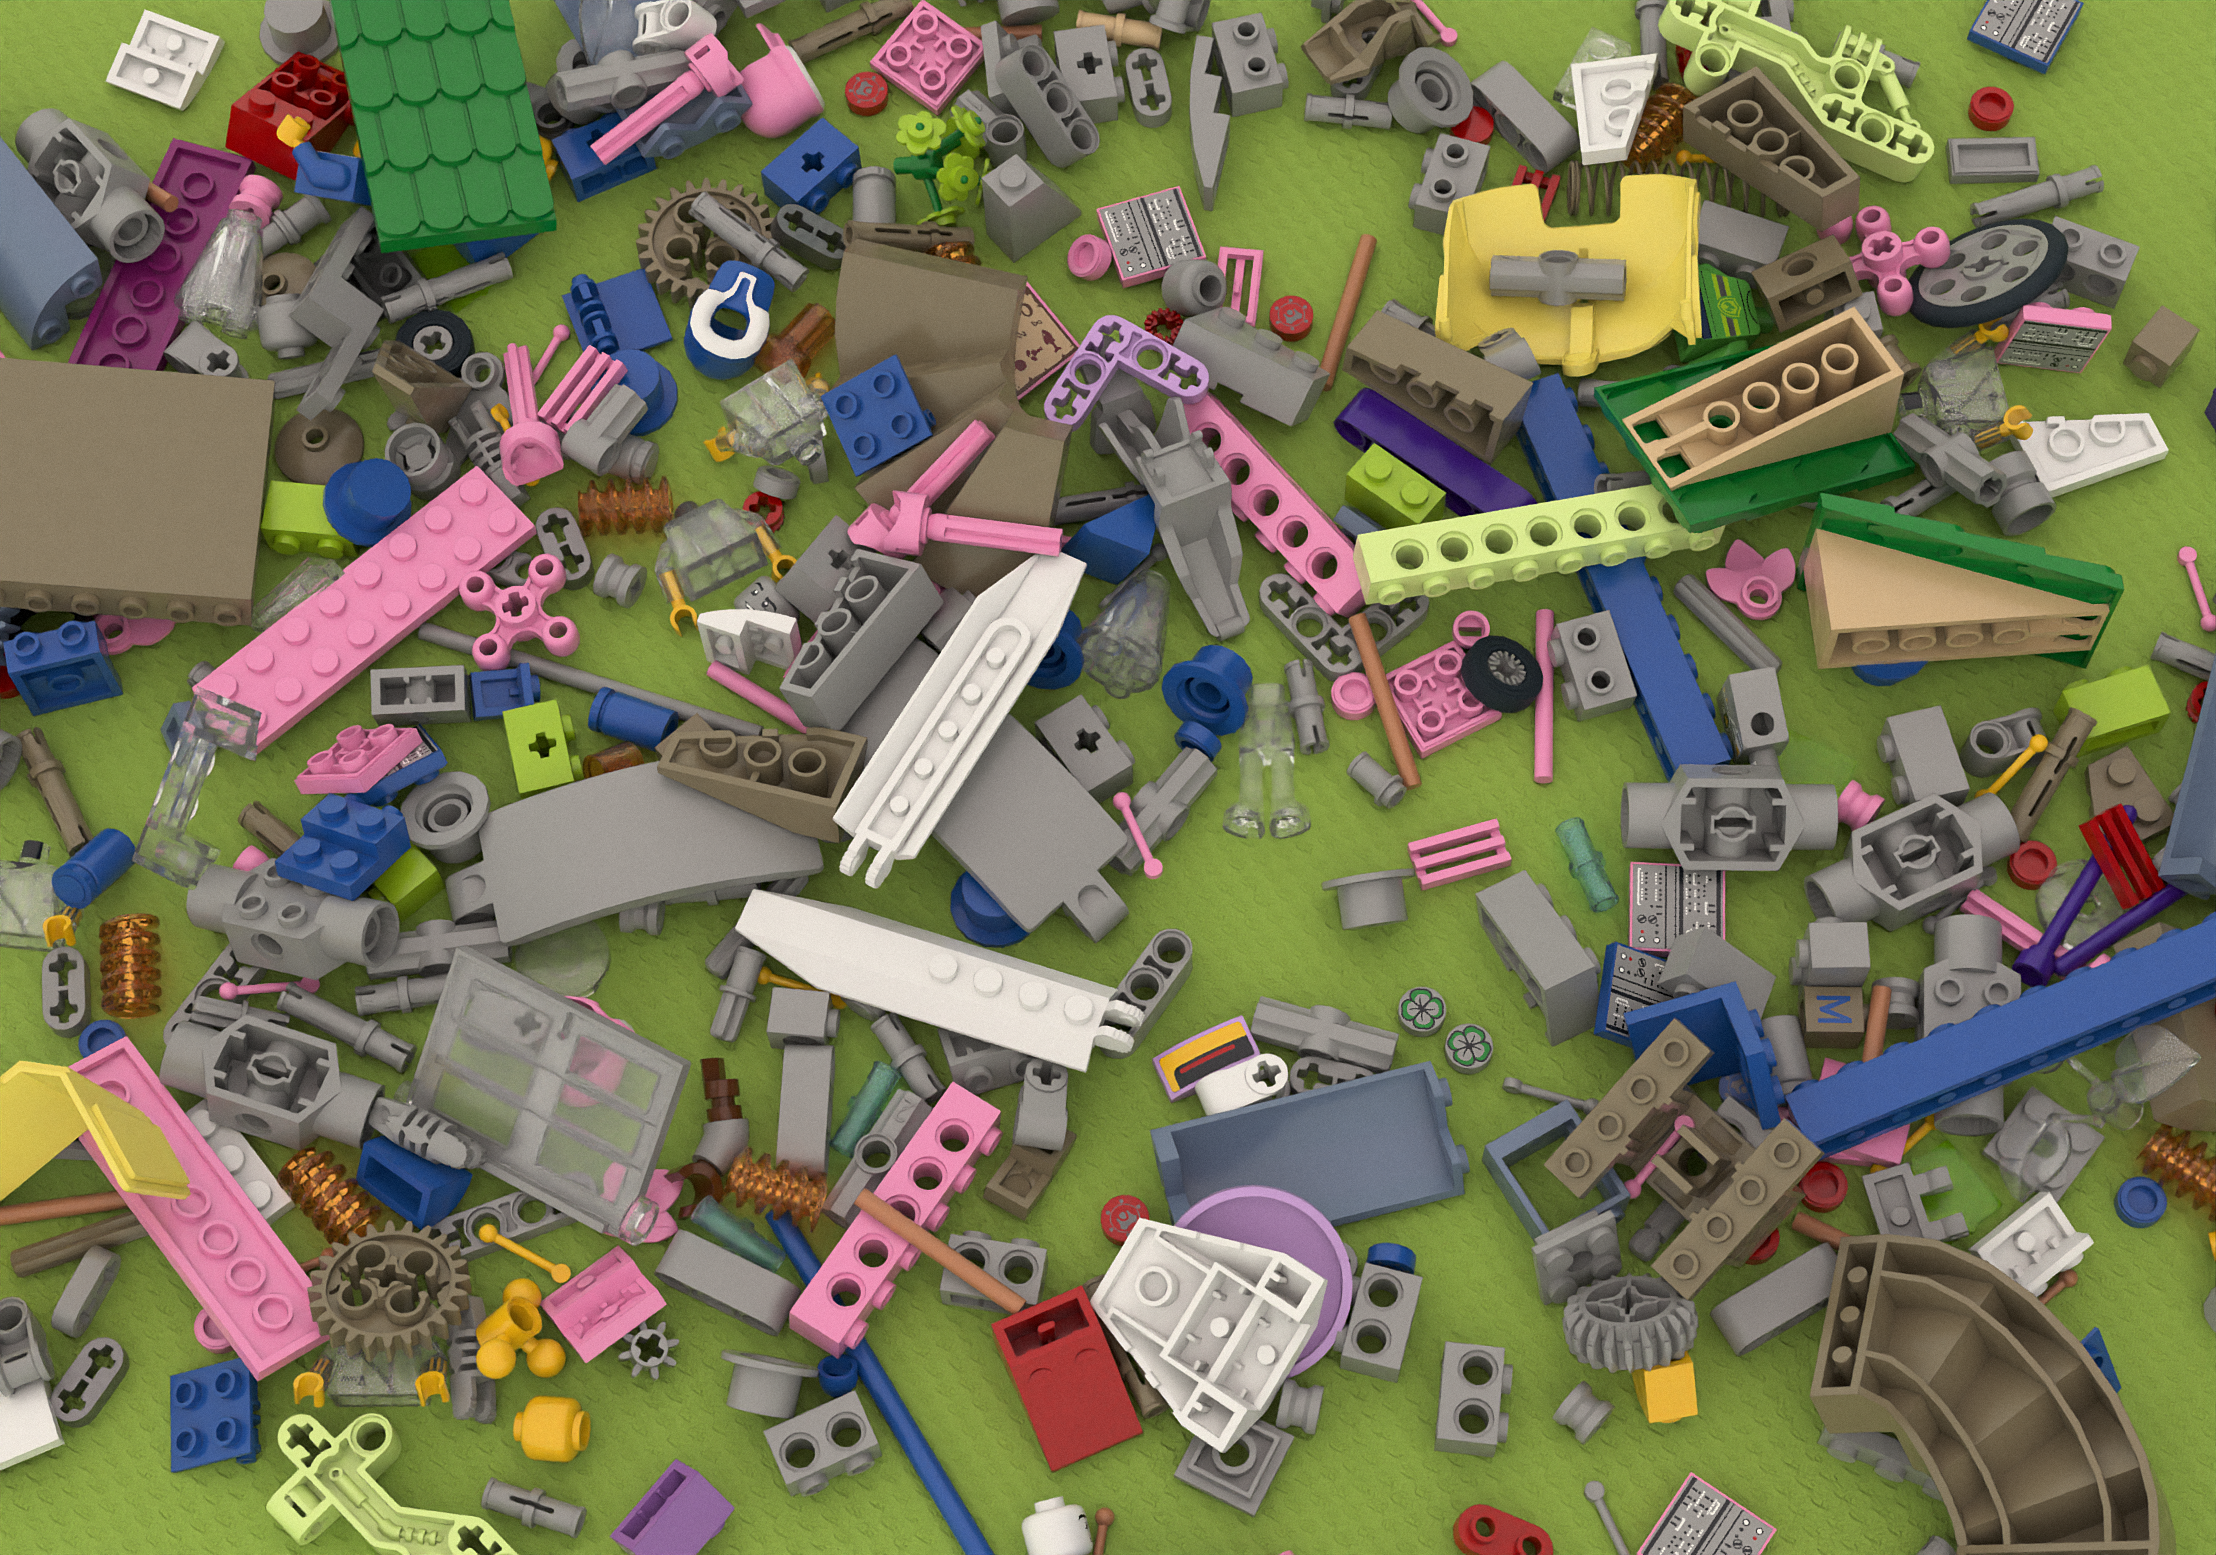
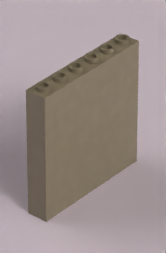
M0 357V607L29 609L34 612H74L83 616L101 614L123 616L128 619H168L177 623L195 621L217 623L222 626H251L275 412V381Z

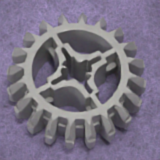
M1629 1272L1624 1277L1610 1275V1278L1605 1281L1593 1280L1591 1287L1582 1286L1577 1289V1294L1568 1298V1305L1564 1308V1317L1562 1318L1565 1340L1569 1346L1570 1353L1577 1355L1578 1362L1590 1363L1592 1369L1597 1370L1607 1367L1610 1373L1618 1370H1628L1631 1374L1636 1369L1651 1371L1652 1366H1669L1671 1359L1683 1358L1685 1351L1694 1347V1339L1697 1337V1328L1699 1327L1698 1313L1695 1310L1694 1301L1686 1300L1663 1277L1652 1278L1650 1273H1646L1643 1276H1632Z

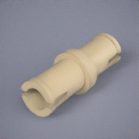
M1083 10L1078 12L1076 28L1105 25L1107 41L1115 40L1116 47L1121 48L1122 44L1152 48L1158 51L1160 49L1163 28L1147 21L1128 19L1124 13H1117L1115 17L1084 12Z

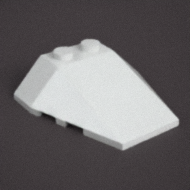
M1139 1218L1091 1298L1090 1304L1126 1352H1130L1145 1372L1144 1376L1151 1386L1161 1393L1174 1412L1172 1413L1179 1423L1221 1453H1225L1267 1411L1318 1325L1328 1280L1286 1253Z

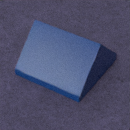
M1150 494L1084 524L1061 548V552L1087 563L1085 574L1118 585L1150 553L1156 528L1154 521L1155 503Z

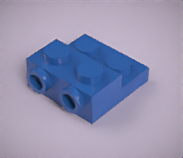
M95 620L89 622L69 621L64 623L59 629L43 633L22 632L13 640L3 642L8 674L33 716L123 695L121 678L109 658L107 642Z
M329 793L301 819L304 835L274 862L279 877L354 901L411 847L405 817L397 808L391 805H386L382 809L366 805L365 801L354 793H349L345 797Z

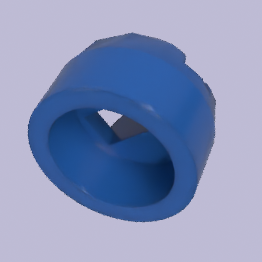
M842 1354L837 1359L830 1355L819 1362V1383L826 1394L833 1398H838L853 1391L858 1380L857 1362L854 1358Z

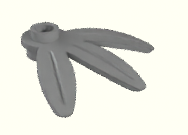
M479 352L469 356L462 365V377L459 379L473 388L456 417L465 422L472 435L482 430L470 408V405L475 401L481 400L503 435L504 431L500 423L493 418L491 408L498 403L502 404L509 413L508 421L511 427L513 426L509 394L501 388L505 379V368L502 361L494 354ZM490 368L489 377L484 382H480L479 375L481 371ZM396 410L389 417L387 426L390 430L396 431L403 425H406L405 422L408 417ZM450 428L446 445L454 453L461 466L469 456L452 428Z

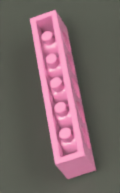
M1207 392L1201 401L1195 404H1183L1190 434L1200 430L1203 434L1202 441L1207 448L1214 436L1219 434L1221 436V444L1214 452V456L1231 481V507L1233 513L1243 522L1250 519L1259 530L1254 534L1255 537L1270 552L1275 553L1277 550L1281 552L1288 560L1283 565L1284 568L1300 584L1303 585L1307 581L1317 591L1313 599L1327 614L1333 616L1335 613H1338L1348 619L1355 615L1366 604L1353 560L1355 544L1215 395ZM1249 465L1250 474L1248 479L1244 483L1237 485L1236 476L1238 471L1243 466ZM1274 496H1278L1279 505L1277 510L1273 514L1266 516L1265 505L1267 501ZM1302 527H1307V540L1303 545L1295 547L1294 536L1296 532ZM1332 558H1336L1337 570L1335 574L1328 579H1324L1323 567L1325 563Z
M952 1082L873 1194L903 1215L908 1216L926 1231L930 1229L933 1232H937L950 1212V1207L947 1206V1203L957 1191L963 1194L973 1181L977 1169L973 1166L982 1153L990 1156L1000 1142L1003 1131L999 1130L1001 1111L955 1082ZM949 1139H957L962 1141L966 1147L961 1151L951 1152L946 1150L942 1143ZM928 1176L936 1179L939 1182V1186L931 1190H924L919 1188L915 1181L921 1177ZM861 1210L789 1311V1328L839 1359L847 1347L854 1350L859 1345L869 1327V1324L865 1322L875 1307L882 1310L887 1305L896 1289V1284L892 1282L902 1268L909 1271L914 1266L922 1251ZM868 1253H878L886 1261L881 1266L869 1267L863 1264L860 1259ZM847 1291L855 1294L859 1300L854 1305L845 1307L835 1303L833 1298L838 1293Z

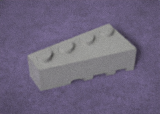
M856 549L850 560L854 566L849 577H841L833 590L837 598L830 611H822L814 624L818 630L817 635L812 642L803 644L779 688L803 726L808 728L824 727L840 731L942 606L944 601L921 564Z

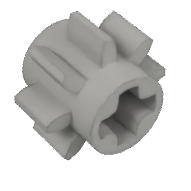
M644 1321L638 1325L639 1333L635 1337L627 1333L621 1338L630 1347L629 1351H625L618 1356V1361H631L634 1365L631 1378L634 1379L643 1370L649 1371L652 1380L657 1381L659 1378L657 1367L664 1364L667 1367L674 1368L676 1365L675 1360L667 1356L668 1349H672L679 1344V1340H667L662 1334L666 1327L665 1322L660 1323L657 1329L654 1330L647 1329V1324ZM649 1338H652L658 1342L656 1351L661 1354V1358L658 1359L652 1356L647 1362H644L638 1358L641 1349L635 1344L637 1341L645 1344Z

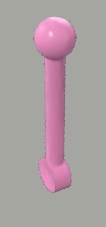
M1411 0L1414 1L1420 12L1440 33L1441 44L1446 47L1455 45L1457 41L1456 30L1446 28L1422 0Z
M559 324L554 327V337L533 371L534 385H536L560 343L569 338L570 330L566 325Z
M2185 546L2180 549L2177 561L2186 567L2202 614L2201 627L2207 632H2212L2216 630V616L2211 614L2194 564L2197 552L2192 547Z
M1118 792L1113 797V805L1116 809L1122 811L1145 861V875L1149 879H1157L1163 872L1162 863L1158 859H1154L1129 807L1131 804L1130 796L1127 793Z
M303 977L301 981H293L297 986L313 994L317 992L320 986L319 979L313 980ZM226 982L220 986L219 994L224 1000L230 1001L236 998L237 995L288 991L286 986L290 982L236 986L232 982Z
M1682 1115L1676 1118L1674 1122L1675 1130L1638 1175L1624 1183V1186L1631 1195L1630 1198L1633 1199L1640 1195L1641 1185L1656 1168L1651 1162L1656 1154H1667L1682 1137L1677 1132L1682 1125L1695 1128V1122L1691 1117Z

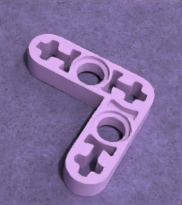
M1106 315L1099 318L1092 326L1048 394L1044 403L1045 419L1073 425L1072 432L1078 430L1118 368L1169 397H1180L1183 404H1195L1201 401L1208 392L1209 373L1205 365L1190 355L1122 317ZM1114 330L1119 331L1121 343L1111 342L1105 351L1104 359L1099 355L1104 346V336L1102 333L1110 335ZM1145 350H1155L1162 355L1163 362L1158 368L1147 370L1138 364V356ZM1171 361L1176 362L1174 364V372L1184 378H1188L1191 373L1196 374L1198 387L1190 385L1186 390L1182 389L1181 379L1169 372L1168 380H1164L1163 378L1169 371ZM1085 364L1094 365L1101 372L1100 379L1093 384L1086 385L1080 383L1075 377L1077 369ZM1072 389L1078 394L1072 403L1074 416L1066 414L1062 419L1057 418L1055 406L1064 407L1071 398Z

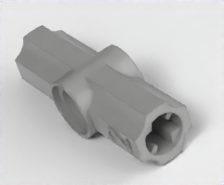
M678 48L634 57L630 51H615L604 56L598 62V65L555 73L556 98L561 110L565 109L566 112L611 103L617 109H629L642 103L647 95L661 92L676 81L679 76L689 71V62L684 55V50L680 51Z
M1565 250L1546 251L1541 253L1539 257L1493 255L1491 259V296L1536 297L1541 303L1554 306L1569 305L1575 303L1578 299L1624 301L1627 283L1626 260L1578 258L1576 253Z
M1914 413L1900 420L1899 426L1893 435L1909 457L1919 463L1924 476L1930 484L1936 488H1942L1948 484L1973 503L1982 504L1986 508L2000 501L2001 494L2008 487L2006 474L1979 455L1974 442L1967 434L1957 432L1949 435L1925 417H1918Z
M1186 746L1156 782L1149 781L1140 789L1129 806L1150 852L1162 840H1170L1179 831L1189 815L1191 805L1217 776V768L1205 754L1196 748L1191 749ZM1124 818L1118 826L1126 834L1128 843L1109 862V865L1121 874L1124 873L1132 876L1144 862V859Z
M430 920L419 924L416 927V931L400 932L395 949L387 962L377 968L366 966L367 974L370 980L419 974L422 977L448 974L456 948L465 945L499 963L511 962L513 955L512 946L506 947L502 944L496 920L458 925L450 920Z
M1263 996L1260 997L1257 1003L1250 1030L1254 1040L1297 1051L1301 1058L1316 1056L1362 1067L1377 1074L1390 1071L1399 1038L1397 1033L1351 1021V1018L1346 1013L1333 1007L1315 1005L1307 1009Z
M898 1089L870 1133L863 1136L857 1142L854 1150L855 1156L821 1206L822 1213L837 1225L848 1230L862 1210L854 1205L859 1194L864 1188L872 1193L875 1192L933 1108L912 1092ZM875 1153H884L890 1157L887 1164L880 1168H872L865 1163Z

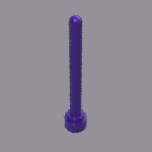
M2124 805L2123 807L2130 821L2134 824L2138 815L2136 808L2131 805ZM2104 834V837H2105V839H2106V841H2107L2109 847L2111 848V850H2113V848L2111 847V845H2110V843H2109V841H2108L2106 835ZM2093 854L2037 945H2031L2029 948L2023 949L2012 965V970L2021 975V982L2030 987L2046 986L2054 974V961L2056 960L2054 953L2103 874Z
M2170 883L2167 884L2165 888L2157 891L2054 961V973L2061 977L2067 976L2189 893L2178 889Z

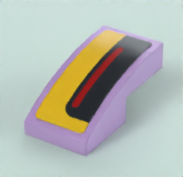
M1241 1015L1171 1047L1154 1057L1152 1064L1170 1103H1174L1197 1094L1195 1085L1205 1076L1219 1070L1229 1069L1261 1054Z

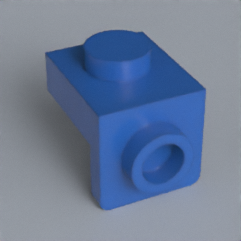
M519 663L516 669L471 672L469 675L474 721L502 719V711L540 702L538 675L530 674L529 663Z

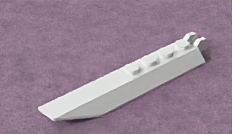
M1060 552L1059 556L1034 554L977 596L833 816V820L854 838L842 857L839 871L848 876H853L865 860L868 848L871 847L879 852L867 870L865 883L876 889L881 886V883L884 882V879L890 873L894 859L908 860L916 858L1059 635L1087 563L1063 552Z
M753 889L735 927L737 932L816 989L1084 1073L1088 1069L1092 1048L1095 1045L1109 1050H1116L1117 1052L1128 1053L1135 1040H1133L1130 1034L1117 1030L1114 1027L1103 1026L1105 1020L1138 1028V1026H1141L1145 1016L1144 1012L1138 1009L1137 1006L1129 1005L1119 1000L1112 1001L1117 996L1118 989L852 907Z

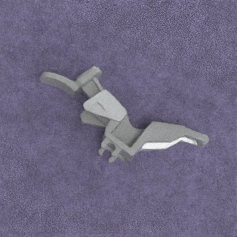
M1103 335L1104 346L1099 353L1104 359L1105 351L1110 343L1113 341L1117 342L1108 335ZM1085 364L1079 367L1086 385L1093 384L1100 379L1101 372L1096 366ZM1118 368L1096 402V408L1091 412L1090 445L1097 454L1116 453L1119 459L1150 494L1155 503L1154 521L1157 532L1162 539L1184 590L1192 600L1209 633L1216 636L1219 642L1244 633L1245 626L1250 621V616L1238 585L1243 551L1231 507V481L1215 459L1213 449L1211 447L1207 448L1202 441V432L1198 430L1190 434L1182 399L1178 396L1167 399L1162 419L1156 431L1157 424L1150 400L1143 393L1135 377Z

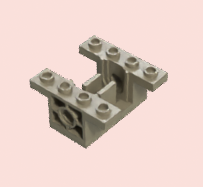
M1674 1018L1543 1165L1578 1198L1584 1199L1615 1163L1630 1166L1638 1174L1675 1130L1674 1122L1676 1118L1682 1115L1691 1117L1695 1122V1128L1682 1125L1677 1131L1682 1137L1667 1154H1656L1651 1160L1656 1168L1645 1181L1690 1222L1651 1267L1686 1300L1692 1301L1724 1264L1742 1267L1799 1204L1806 1194L1797 1184L1825 1153L1786 1118L1776 1126L1756 1149L1687 1085L1715 1052L1680 1020ZM1695 1151H1698L1707 1159V1168L1699 1176H1692L1687 1167L1688 1159Z

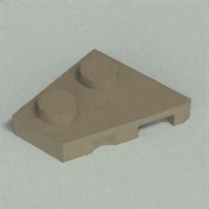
M2128 746L2087 766L2084 776L2086 793L2091 801L2089 808L2090 819L2111 806L2121 803L2123 806L2131 805L2136 808L2138 815L2133 826L2143 844L2170 831L2174 813ZM2099 825V828H2100V830L2102 831V833H2103V835H2104L2105 833H2104V831L2102 830L2101 826Z

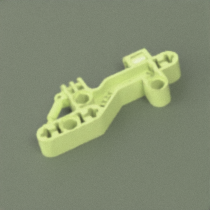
M1761 0L1668 1L1659 18V31L1666 40L1692 51L1683 78L1687 88L1694 94L1702 96L1721 86L1730 69L1745 73L1757 66L1843 159L1894 181L1906 183L1916 179L1934 153L1933 140L1926 132L1921 130L1918 121L1912 120L1907 110L1910 104L1894 72L1895 63L1892 59L1879 52L1882 39L1875 38L1873 43L1866 40L1867 34L1860 32L1858 36L1851 34L1852 26L1846 24L1830 58H1823L1815 53L1807 40L1802 36L1756 17L1755 14ZM1702 65L1710 67L1714 72L1707 71ZM1868 80L1881 84L1894 113H1899L1903 121L1870 108L1862 102V94ZM1837 82L1843 83L1848 89L1841 87ZM1862 134L1868 135L1874 142L1867 140Z
M369 1413L360 1416L335 1439L310 1415H294L285 1420L281 1425L277 1436L278 1445L298 1471L271 1497L266 1510L299 1545L303 1546L310 1543L340 1516H343L379 1555H478L466 1544L471 1537L480 1541L490 1555H518L486 1521L479 1517L401 1507L380 1487L375 1480L396 1461L402 1448L399 1435L390 1422L382 1415ZM375 1432L386 1433L385 1442L381 1447L372 1451L364 1450L365 1440L369 1435ZM304 1435L321 1452L315 1459L298 1443L299 1439ZM295 1506H298L306 1514L304 1518L294 1509Z

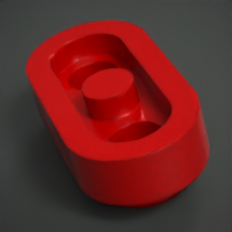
M1477 1504L1467 1508L1458 1516L1453 1526L1454 1541L1465 1555H1527L1522 1547L1523 1541H1529L1535 1546V1555H1553L1552 1541L1542 1528L1488 1505ZM1476 1522H1483L1488 1526L1490 1531L1489 1537L1481 1536L1477 1532Z

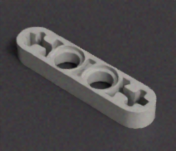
M573 1171L563 1174L602 1195L597 1181L588 1172ZM539 1183V1184H538V1185H540V1186H542V1187H544V1188L547 1187V1186H546L545 1184H543V1183ZM520 1190L446 1217L431 1228L433 1239L445 1233L448 1236V1242H451L449 1247L458 1245L460 1247L461 1259H466L469 1262L505 1249L495 1242L485 1243L474 1236L475 1225L483 1218L491 1217L497 1219L500 1222L498 1233L517 1244L578 1222V1220L563 1212L556 1214L555 1208L544 1203L546 1205V1213L540 1221L531 1224L524 1222L520 1219L521 1208L529 1201L540 1200ZM464 1227V1233L471 1246L464 1248L459 1239L461 1237L457 1231L458 1228Z

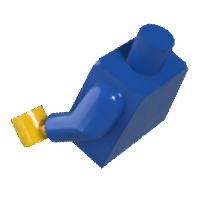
M287 114L277 129V137L285 144L294 148L292 155L298 163L294 192L371 207L358 140L353 148V154L356 157L316 151L312 143L303 141V138L311 128L310 125L301 117L293 119L291 115Z

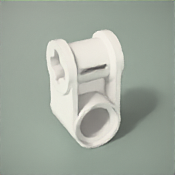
M659 0L638 4L635 7V18L638 20V35L633 40L632 49L639 56L676 48L680 51H685L707 34L712 33L715 35L717 28L716 19L711 13L692 0Z
M1267 1053L1258 1055L1229 1069L1213 1072L1202 1078L1195 1085V1091L1207 1116L1274 1100L1272 1099L1274 1095H1276L1275 1099L1290 1096L1291 1089L1287 1065L1278 1056ZM1269 1078V1081L1275 1085L1267 1087L1266 1083L1261 1080Z

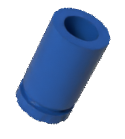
M604 686L599 690L591 705L588 728L656 752L654 747L677 729L679 715L674 710L622 692H615L614 689Z
M110 828L102 830L53 873L51 883L55 894L72 908H86L135 864L137 860L135 846L130 838L121 831Z

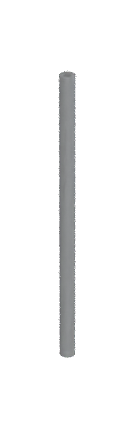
M427 622L421 625L418 638L469 655H472V646L477 639L476 637ZM511 649L510 651L511 659L508 667L516 669L519 663H529L530 674L598 694L599 690L605 686L614 689L615 692H622L678 712L679 720L685 722L698 713L714 731L731 730L735 736L762 735V729H764L763 726L518 650Z

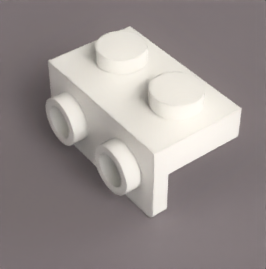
M2040 1191L1968 1250L1972 1255L1994 1265L2037 1297L2047 1289L2048 1284L2046 1282L2059 1271L2069 1270L2080 1263L2084 1258L2082 1252L2089 1248L2094 1241L2088 1233H2080L2074 1230L2050 1192Z

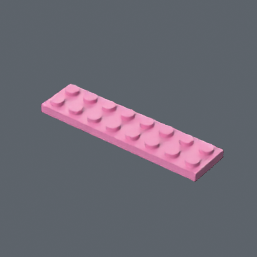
M475 466L192 687V691L197 699L245 751L254 758L460 595L459 584L467 573L472 571L489 572L537 534L535 525L478 466Z
M126 1036L70 1065V1069L144 1112L153 1124L161 1128L190 1180L187 1186L191 1195L185 1200L125 1192L117 1182L89 1129L78 1139L257 1382L330 1339L329 1335L320 1336L317 1322L312 1320L307 1288L312 1286V1281L166 1087L160 1083V1079L130 1039Z

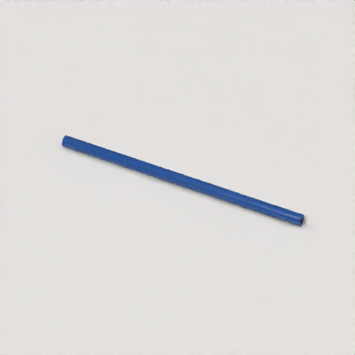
M777 1206L766 1214L765 1219L807 1288L822 1265L787 1206ZM839 1293L833 1298L834 1302L846 1307ZM863 1337L854 1350L847 1347L845 1349L846 1355L854 1358L857 1362L859 1377L965 1555H995L866 1338Z

